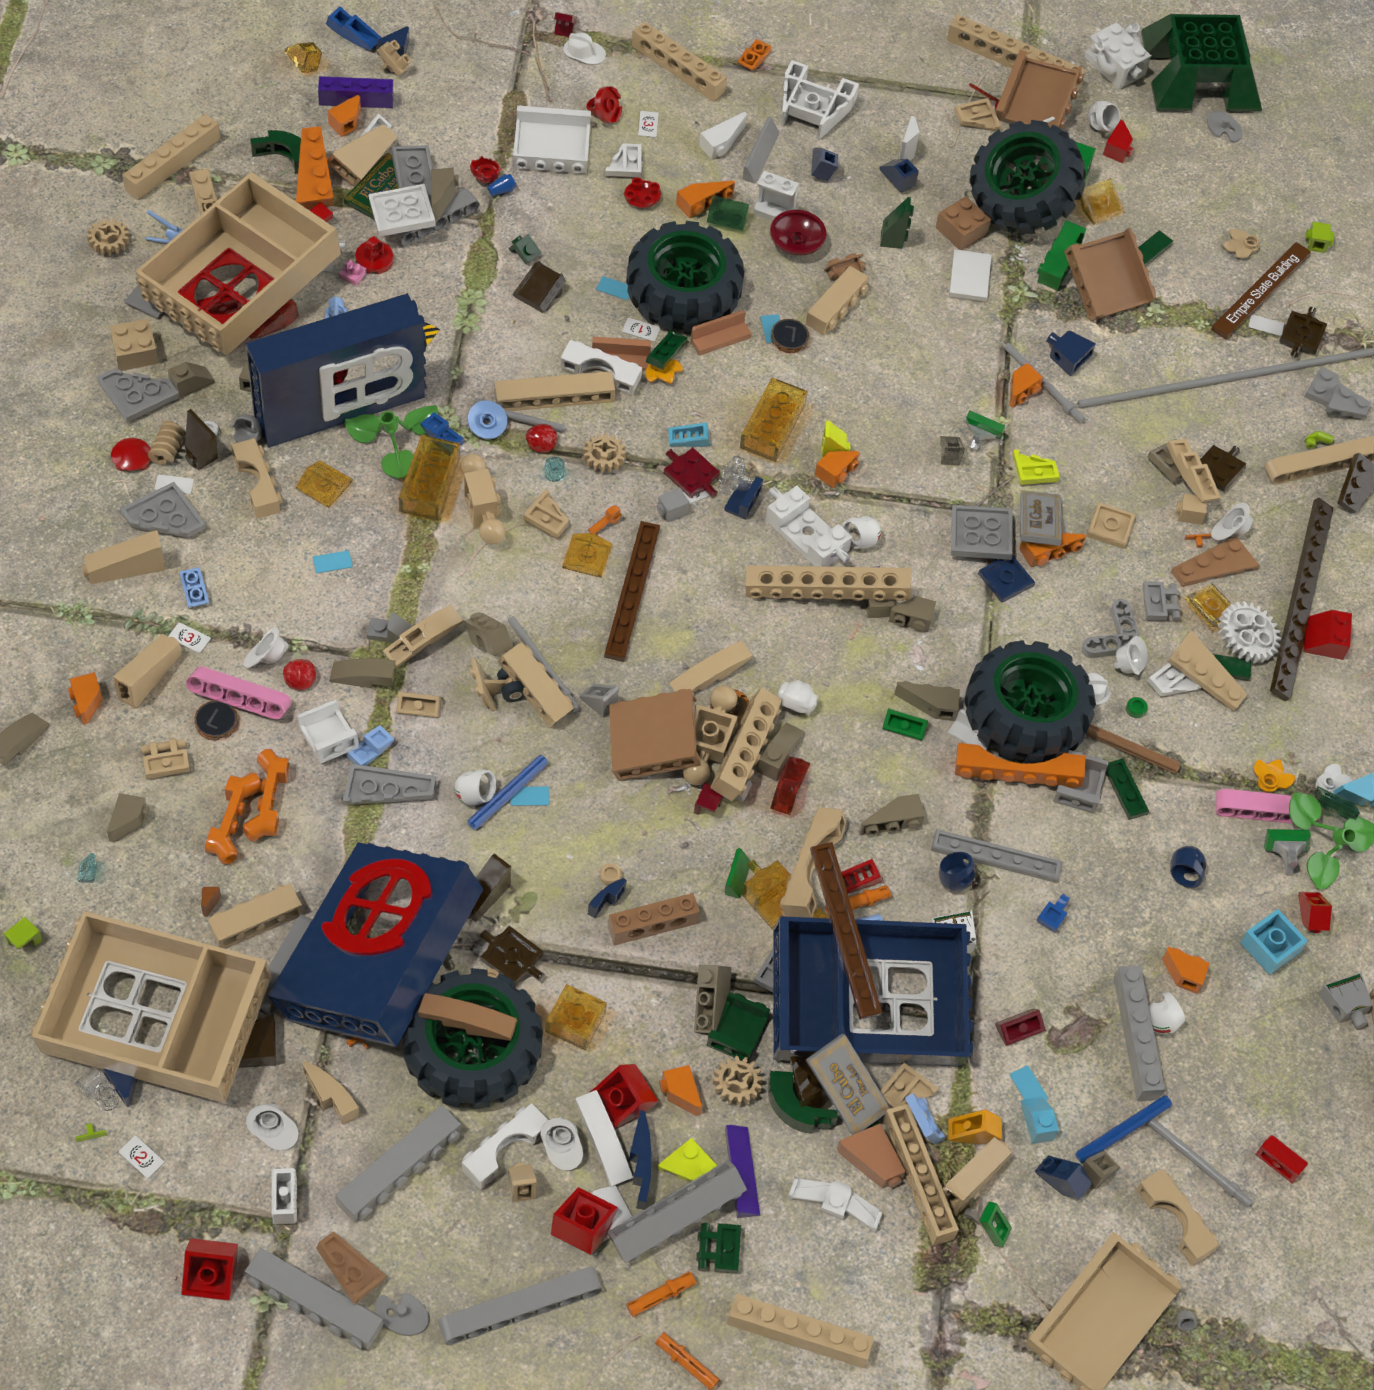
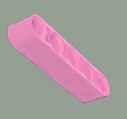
M202 666L197 667L186 680L187 688L193 693L272 719L283 717L291 706L290 697L283 692Z
M1221 789L1216 792V813L1223 817L1293 824L1289 815V803L1292 796Z

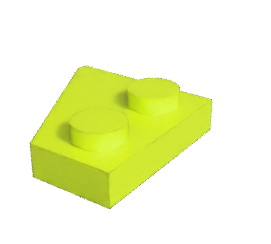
M1013 450L1012 456L1020 485L1059 481L1060 476L1056 461L1047 458L1043 459L1034 454H1031V457L1020 454V450Z
M690 1138L658 1164V1169L662 1172L668 1171L677 1175V1178L684 1181H693L717 1165Z

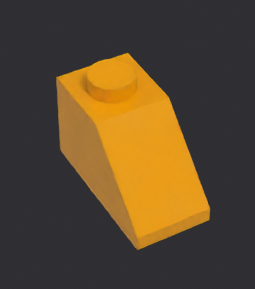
M987 1109L948 1119V1140L951 1142L986 1144L994 1137L1002 1140V1118Z

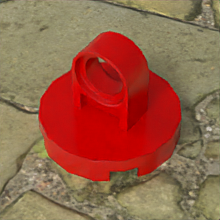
M613 86L601 87L597 91L596 97L588 101L586 108L588 111H591V115L598 116L603 123L611 124L617 122L622 114V106H619L618 100L621 99V96Z
M376 236L370 237L356 249V263L366 268L367 274H370V272L382 274L388 271L393 264L392 249Z

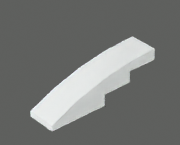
M597 1090L575 1098L589 1140L593 1143L609 1185L613 1186L633 1178L616 1132Z

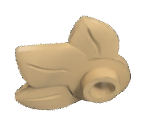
M1230 229L1232 239L1222 245L1228 252L1235 253L1236 258H1247L1260 247L1259 239L1256 236L1248 235L1245 231Z

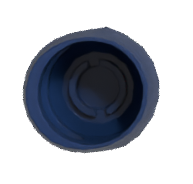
M1194 846L1178 848L1173 853L1170 861V872L1173 879L1187 888H1196L1201 885L1205 878L1204 871L1206 869L1204 854L1199 848ZM1184 874H1198L1199 879L1189 881L1184 878Z
M953 852L941 860L939 879L941 884L948 890L960 892L971 886L975 878V871L973 869L974 859L966 852Z

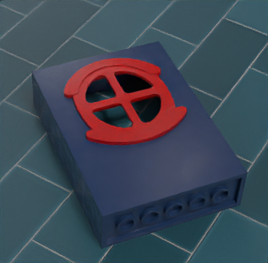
M357 842L273 985L268 997L287 1021L397 1047L423 1000L424 994L428 991L481 895L483 888L479 884L477 877L470 870L469 865L464 861H452L445 857L437 858L425 853L416 854L408 850H396L389 846L381 847L373 843ZM385 876L391 877L377 901L362 899L372 881ZM401 879L407 880L412 890L411 902L406 908L386 904ZM356 908L370 909L371 913L357 935L350 934L346 925ZM381 913L402 916L398 924L388 932L375 938H367Z

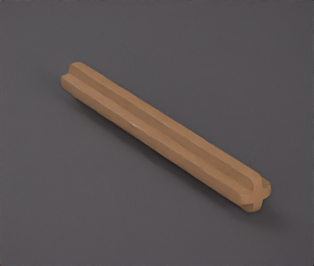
M1090 724L1087 736L1170 772H1178L1181 765L1180 762Z

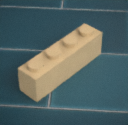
M849 266L807 312L805 324L822 335H825L829 330H833L837 321L845 317L850 307L855 306L858 298L861 295H865L869 288L867 285L869 277Z
M522 641L502 655L497 661L512 681L522 682L525 686L523 695L549 728L574 709L570 698L567 695H563L558 683L548 676L544 665L541 662H537L532 650L527 645H524Z
M291 883L280 885L267 894H259L253 900L246 903H238L230 910L215 913L208 919L209 929L218 947L225 949L299 917L301 914L303 915L302 904Z

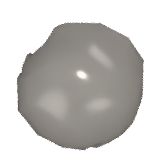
M248 414L240 415L232 425L235 428L233 438L237 442L253 438L257 442L261 438L262 428L254 416Z

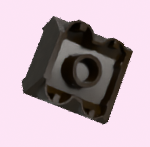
M538 261L534 263L512 295L532 308L544 313L545 310L551 307L553 299L559 298L562 295V286L565 284L566 279L562 273L559 274Z
M791 1056L790 1064L801 1108L804 1106L822 1109L830 1108L832 1102L806 1059Z

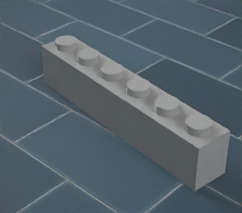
M1141 966L1119 967L1114 976V983L1137 1101L1157 1100L1162 1096L1165 1087Z
M441 1105L335 1195L336 1204L354 1223L359 1219H365L375 1205H380L389 1198V1193L395 1188L400 1189L403 1187L409 1176L413 1173H419L430 1158L435 1159L443 1151L442 1148L448 1143H454L460 1137L461 1124Z
M726 1160L609 1230L607 1234L625 1263L634 1261L640 1257L641 1253L658 1247L661 1241L678 1235L681 1229L698 1223L706 1214L715 1212L726 1202L739 1198L747 1189L736 1167L729 1160Z
M261 1247L244 1271L247 1283L255 1289H264L267 1291V1295L275 1301L281 1299L288 1303L287 1306L296 1313H300V1311L305 1313L314 1324L320 1325L322 1323L328 1327L330 1333L337 1337L344 1336L357 1349L364 1348L368 1351L384 1327L383 1318L357 1303L354 1305L349 1298Z

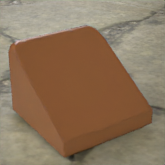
M220 887L202 888L201 908L204 917H208L220 900Z

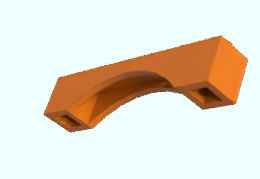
M958 743L955 775L964 778L978 777L984 780L998 779L1005 782L1018 781L1026 784L1039 783L1046 784L1047 786L1062 785L1069 788H1082L1085 777L1086 755L1064 753L1046 762L1020 764L998 758L987 752L980 745Z

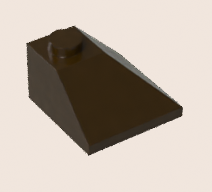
M189 409L187 411L185 458L190 465H194L200 470L218 459L216 436L192 409Z

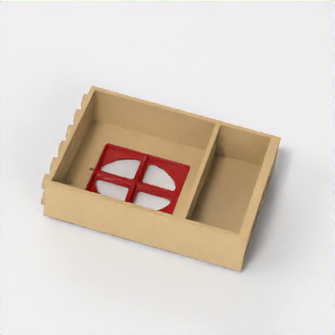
M250 172L138 268L135 273L137 284L141 290V297L146 302L150 301L160 312L164 311L173 321L180 322L187 331L194 332L203 342L207 341L217 352L221 351L227 356L334 261L341 252L336 228ZM227 265H239L245 268L227 284H224L210 274L211 271ZM254 274L259 281L258 291L251 300H247L233 289L247 276ZM201 280H207L220 289V291L204 305L199 306L195 302V290ZM225 296H230L243 305L240 310L230 314L215 315L208 312Z

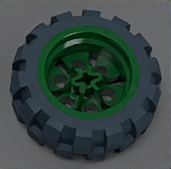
M1031 120V123L1026 125L1022 121L1009 124V129L1003 132L998 129L988 137L989 143L986 146L981 145L974 157L975 164L970 169L969 183L972 187L971 193L977 206L984 214L991 218L990 223L995 224L997 228L1010 233L1018 229L1019 234L1022 235L1035 234V229L1042 227L1047 231L1057 226V220L1062 216L1067 218L1076 207L1074 200L1081 199L1086 185L1084 181L1086 176L1085 164L1075 140L1070 139L1068 133L1058 126L1052 125L1049 128L1047 122Z
M686 220L685 224H676V221L663 223L660 230L652 228L640 238V241L635 244L629 255L626 283L631 302L650 323L656 321L661 329L673 331V328L682 329L683 333H692L694 326L731 314L741 298L745 273L743 260L735 245L729 238L723 239L721 231L710 225L708 228L701 227L699 222Z
M1024 640L1009 642L1005 645L1004 649L1001 646L995 648L983 656L981 662L976 664L966 688L964 699L965 713L972 731L978 730V740L987 749L995 748L999 751V757L1011 762L1016 758L1023 760V764L1041 763L1043 759L1049 761L1064 753H1068L1069 750H1076L1083 742L1095 715V694L1093 686L1089 684L1088 674L1081 664L1076 666L1072 663L1071 655L1062 649H1059L1058 652L1048 648L1049 644L1034 641L1032 645H1027L1024 643Z
M471 968V974L459 975V971L456 970L441 975L440 983L435 985L432 982L426 992L427 994L449 997L483 1006L517 1019L511 1041L470 1035L466 1033L465 1029L443 1026L440 1020L420 1018L418 1014L419 1005L402 1036L404 1061L410 1075L417 1078L418 1086L430 1097L438 1095L442 1097L443 1104L460 1108L461 1103L473 1104V1109L490 1107V1101L499 1099L502 1103L518 1094V1087L528 1084L536 1072L537 1062L541 1058L543 1028L541 1016L536 1013V1004L527 991L524 989L517 990L516 982L500 973L497 978L488 976L487 969ZM452 1031H455V1032H456V1033L453 1034L452 1036H450V1035L448 1034V1033H450V1032H452ZM436 1039L444 1040L446 1043L437 1044ZM501 1043H508L507 1047L499 1046ZM454 1052L457 1054V1056L451 1058L448 1057L447 1054ZM489 1054H494L497 1057L494 1059H488L486 1056Z

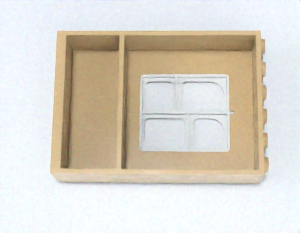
M83 911L81 918H78L75 922L73 937L67 942L65 957L59 961L56 979L50 983L47 1001H44L41 1005L40 1018L38 1022L34 1023L31 1030L32 1038L41 1053L99 1069L105 1068L133 1076L135 1079L225 1103L272 978L267 961ZM123 972L135 976V982L126 1000L112 998L104 992V981L112 973ZM146 980H153L181 989L172 1012L160 1011L137 1003ZM102 1006H109L131 1012L133 1017L126 1035L119 1038L94 1030L90 1025V1016L93 1011ZM144 1017L167 1023L166 1031L158 1047L134 1041L141 1020Z

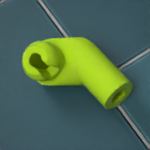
M1316 431L1307 435L1304 440L1305 446L1313 449L1318 442L1330 445L1334 440V436L1322 431Z

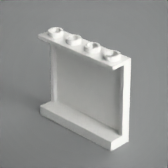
M517 105L512 168L587 174L591 111Z

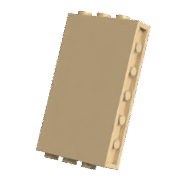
M1113 1232L1032 1333L1026 1345L1040 1356L1039 1359L1046 1366H1053L1059 1371L1058 1374L1063 1380L1068 1383L1072 1382L1078 1387V1390H1103L1182 1286L1175 1276L1162 1271L1156 1261L1143 1256L1136 1245L1128 1244ZM1121 1253L1109 1279L1101 1269V1266Z

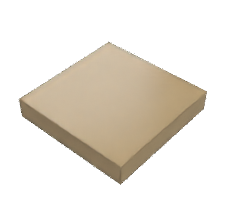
M1098 502L1087 537L1125 549L1136 514Z

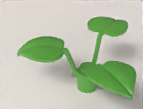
M437 405L415 409L405 416L404 423L392 411H385L379 418L373 414H364L355 418L345 419V425L350 436L359 443L374 441L376 433H380L382 428L384 432L390 434L395 453L385 455L382 459L381 467L388 476L402 479L412 472L415 466V458L409 450L398 451L394 436L398 429V423L408 431L412 429L417 435H425L427 433L423 430L420 423L433 412L437 414L438 408Z
M1295 792L1292 795L1289 803V815L1296 827L1306 830L1313 824L1316 827L1334 831L1332 838L1337 845L1329 850L1326 855L1323 852L1312 854L1307 861L1309 877L1316 888L1322 890L1329 887L1339 874V861L1334 857H1330L1331 854L1338 849H1342L1343 845H1348L1355 852L1366 851L1374 842V823L1361 817L1347 819L1344 822L1343 828L1340 829L1337 826L1332 827L1317 823L1316 820L1321 816L1319 801L1309 794Z

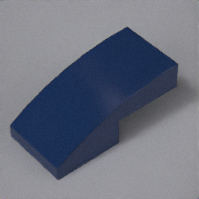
M624 878L619 879L601 890L588 904V915L596 918L606 902L615 906L626 890L627 880Z

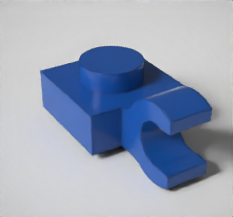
M1062 894L1055 905L1049 901L1038 916L1037 921L1053 932H1056L1068 914L1064 909L1070 898Z

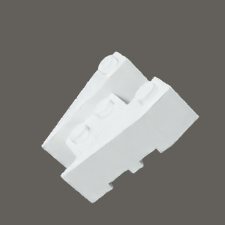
M791 60L784 78L781 126H784L788 116L791 115L819 125L817 139H821L851 111L857 99L859 84L842 78L836 91L807 81L809 66Z

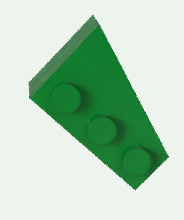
M1065 221L1058 237L1055 238L1051 250L1047 252L1044 258V264L1041 263L1037 270V274H1039L1038 283L1056 291L1059 290L1070 270L1064 251L1071 245L1077 243L1081 245L1083 243L1086 228L1070 221Z

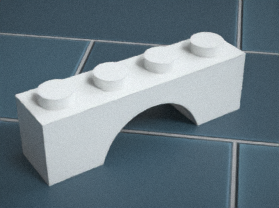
M570 340L561 356L560 368L574 374H580L587 369L593 368L606 372L612 371L615 390L633 396L642 376V367L636 363L624 361L618 356H611L600 349H593L578 341Z
M532 1103L526 1108H520L516 1112L515 1118L510 1122H504L494 1136L486 1137L481 1142L480 1148L475 1152L470 1151L462 1160V1171L482 1190L498 1176L496 1157L500 1150L513 1142H524L533 1146L541 1139L542 1126L548 1119Z

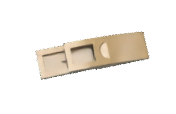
M208 169L189 172L200 215L218 201Z
M449 605L399 635V639L385 648L383 653L389 660H396V668H398L426 646L436 643L463 623L464 620L453 606Z

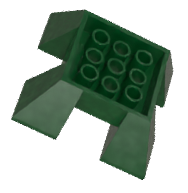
M1169 14L1141 30L1144 49L1151 55V58H1171V62L1151 82L1156 110L1191 111L1196 82L1221 83L1226 111H1262L1257 83L1250 61L1247 38L1240 15Z

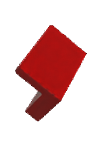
M213 296L198 300L197 304L202 306ZM225 296L208 312L215 315H224L240 310L242 305L230 296Z
M1270 1135L1255 1154L1292 1184L1308 1165L1307 1161L1273 1135Z

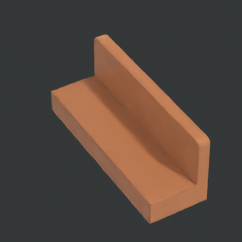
M741 310L694 326L692 328L691 343L698 355L700 356L751 338V332L745 324V311Z
M593 336L592 348L600 349L611 356H618L624 361L636 363L645 371L648 367L646 358L651 351V340Z

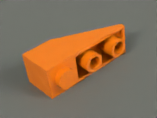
M735 181L691 184L677 191L676 205L689 218L699 215L704 210L714 207L719 202L729 199L734 195Z
M1061 533L1060 546L1021 541L1019 550L1030 567L1041 566L1049 560L1060 559L1065 554L1081 550L1086 535Z

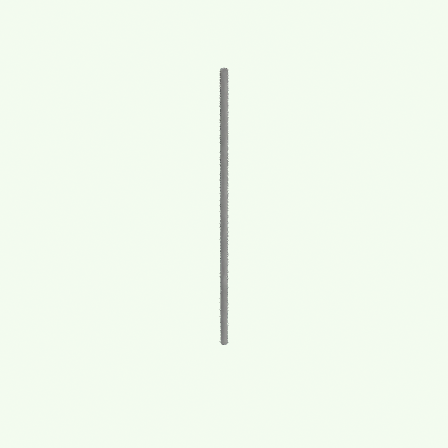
M1374 348L1078 400L1077 404L1079 408L1367 357L1374 355Z

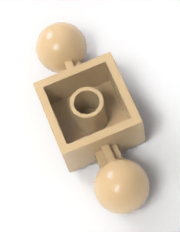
M475 453L468 454L462 459L460 469L464 475V498L473 529L480 528V537L484 542L497 544L505 537L506 530L504 524L497 519V516H500L499 504H501L499 493H495L494 490L496 488L494 476H490L489 470L486 469V462L482 456Z
M722 685L713 690L710 700L714 709L698 704L695 708L696 751L700 757L701 766L683 769L685 780L692 785H701L708 780L710 776L708 759L722 763L737 730V716L726 713L731 711L737 704V694L729 686Z

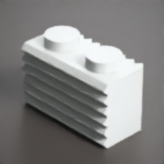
M294 1168L272 1170L273 1224H293L297 1222V1176Z

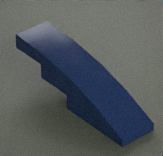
M640 1110L629 1161L637 1163L632 1185L641 1186L636 1208L645 1210L651 1181L652 1152L646 1113Z

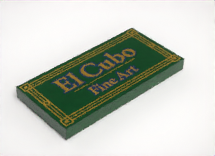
M389 153L385 154L343 199L344 204L375 220L368 194L398 189L392 155Z

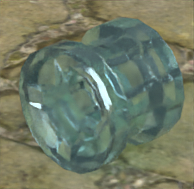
M556 456L546 460L544 474L547 480L558 482L563 479L564 461Z

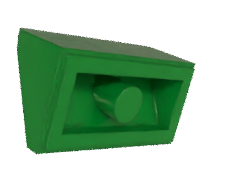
M888 709L882 729L923 740L928 720Z
M741 848L736 849L724 891L725 895L738 899L741 898L751 865L750 859Z

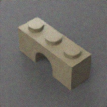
M481 612L472 614L469 619L464 621L472 644L479 648L485 645L486 651L489 654L497 656L513 648L506 625Z

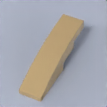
M1187 439L1169 441L1166 446L1172 459L1195 495L1202 502L1219 500L1221 497L1207 464L1201 463L1197 451H1191Z
M738 641L699 662L669 684L675 692L680 689H691L693 693L698 689L702 691L717 679L722 681L753 658V655L742 641Z

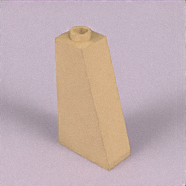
M382 124L336 150L327 159V163L355 187L397 136L390 128Z
M152 531L84 556L86 564L82 565L84 577L89 576L90 584L164 571L165 567L158 531Z
M161 634L116 673L113 678L118 699L136 709L182 655L179 641L174 637Z
M994 1137L945 1185L943 1192L955 1217L1009 1160L1012 1151H1010L1009 1146L1005 1142L999 1141Z

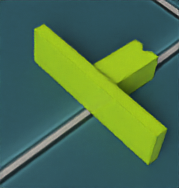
M90 1123L86 1124L88 1134L75 1136L76 1142L107 1136L106 1130L94 1132L93 1125Z

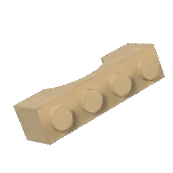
M255 438L231 444L232 455L238 472L250 473L259 480L256 487L249 491L250 503L256 519L280 513L279 504H282V498L279 492H275L276 483L274 477H270L268 474L270 468L267 460L263 461L264 452L262 446L257 445Z
M1161 1169L1139 1184L1136 1191L1149 1209H1165L1173 1213L1180 1221L1183 1229V1238L1178 1248L1191 1266H1194L1215 1252L1219 1246L1215 1234L1209 1231L1203 1224L1201 1215L1192 1209L1188 1198L1177 1189L1171 1175L1166 1174Z

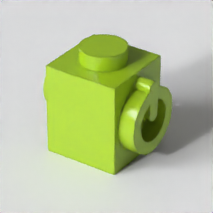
M1312 222L1310 229L1307 228L1305 233L1308 250L1326 253L1327 248L1332 247L1335 233L1331 231V224Z

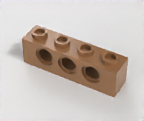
M694 893L609 914L608 929L615 946L698 924L700 910Z

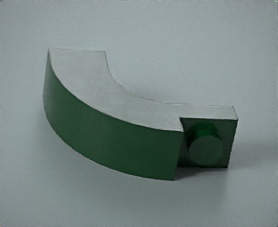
M268 130V136L250 139L252 157L272 154L285 156L292 162L294 173L298 174L300 137L286 131Z
M770 1070L768 1078L769 1101L776 1115L785 1124L795 1130L812 1134L814 1125L822 1129L835 1127L838 1118L837 1110L808 1106L801 1108L800 1101L796 1098L793 1091V1072Z

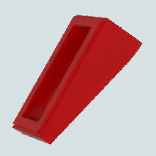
M873 858L841 872L849 885L846 887L848 894L882 882ZM867 870H870L872 874L871 877H868L866 873ZM858 873H862L864 880H860ZM853 875L857 883L853 884L849 876Z

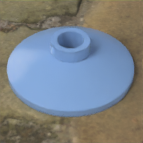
M480 401L473 405L468 413L469 428L480 438L494 439L500 436L507 426V415L504 409L496 402ZM484 419L489 420L490 424H489V425H485V424L483 423V420H484Z

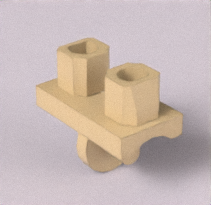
M396 40L387 41L376 50L381 55L380 59L384 63L381 68L384 70L388 67L391 72L394 71L399 76L409 68L408 65L411 59L407 54L400 57L396 52L400 48Z

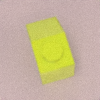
M825 421L821 442V459L830 451H850V442H847V434L832 422Z

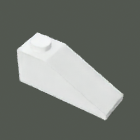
M743 112L700 133L699 146L711 160L721 157L728 152L746 127L747 113Z

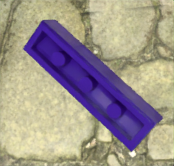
M726 1125L725 1136L728 1158L736 1167L747 1189L739 1198L734 1200L737 1218L760 1216L748 1127Z

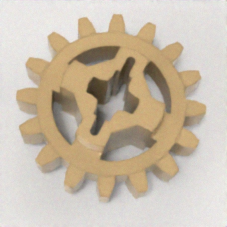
M105 218L104 222L99 219L97 225L92 223V229H88L87 240L90 248H94L95 253L101 251V255H104L105 252H108L109 256H111L112 252L115 251V253L119 254V249L125 250V245H129L130 234L127 225L123 226V221L116 223V218H113L112 221Z
M597 433V438L591 436L590 442L585 441L583 460L587 461V467L593 466V471L601 469V473H604V470L612 473V468L618 470L619 465L624 464V459H626L625 445H621V439L615 440V435L608 437V433H605L601 437Z
M735 1056L734 1061H731L728 1057L726 1058V1065L720 1062L719 1070L715 1069L714 1076L716 1078L713 1079V1085H716L715 1093L721 1092L720 1099L728 1098L729 1105L736 1101L737 1106H740L743 1100L746 1104H749L750 1097L755 1100L757 1092H761L762 1086L760 1084L763 1081V1077L759 1076L761 1070H754L755 1062L748 1064L746 1057L743 1061H739L738 1056ZM728 1072V1077L723 1081V1076ZM753 1081L752 1087L748 1090V1085Z

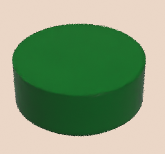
M1140 697L1129 699L1126 705L1127 714L1133 718H1142L1148 709L1146 701Z

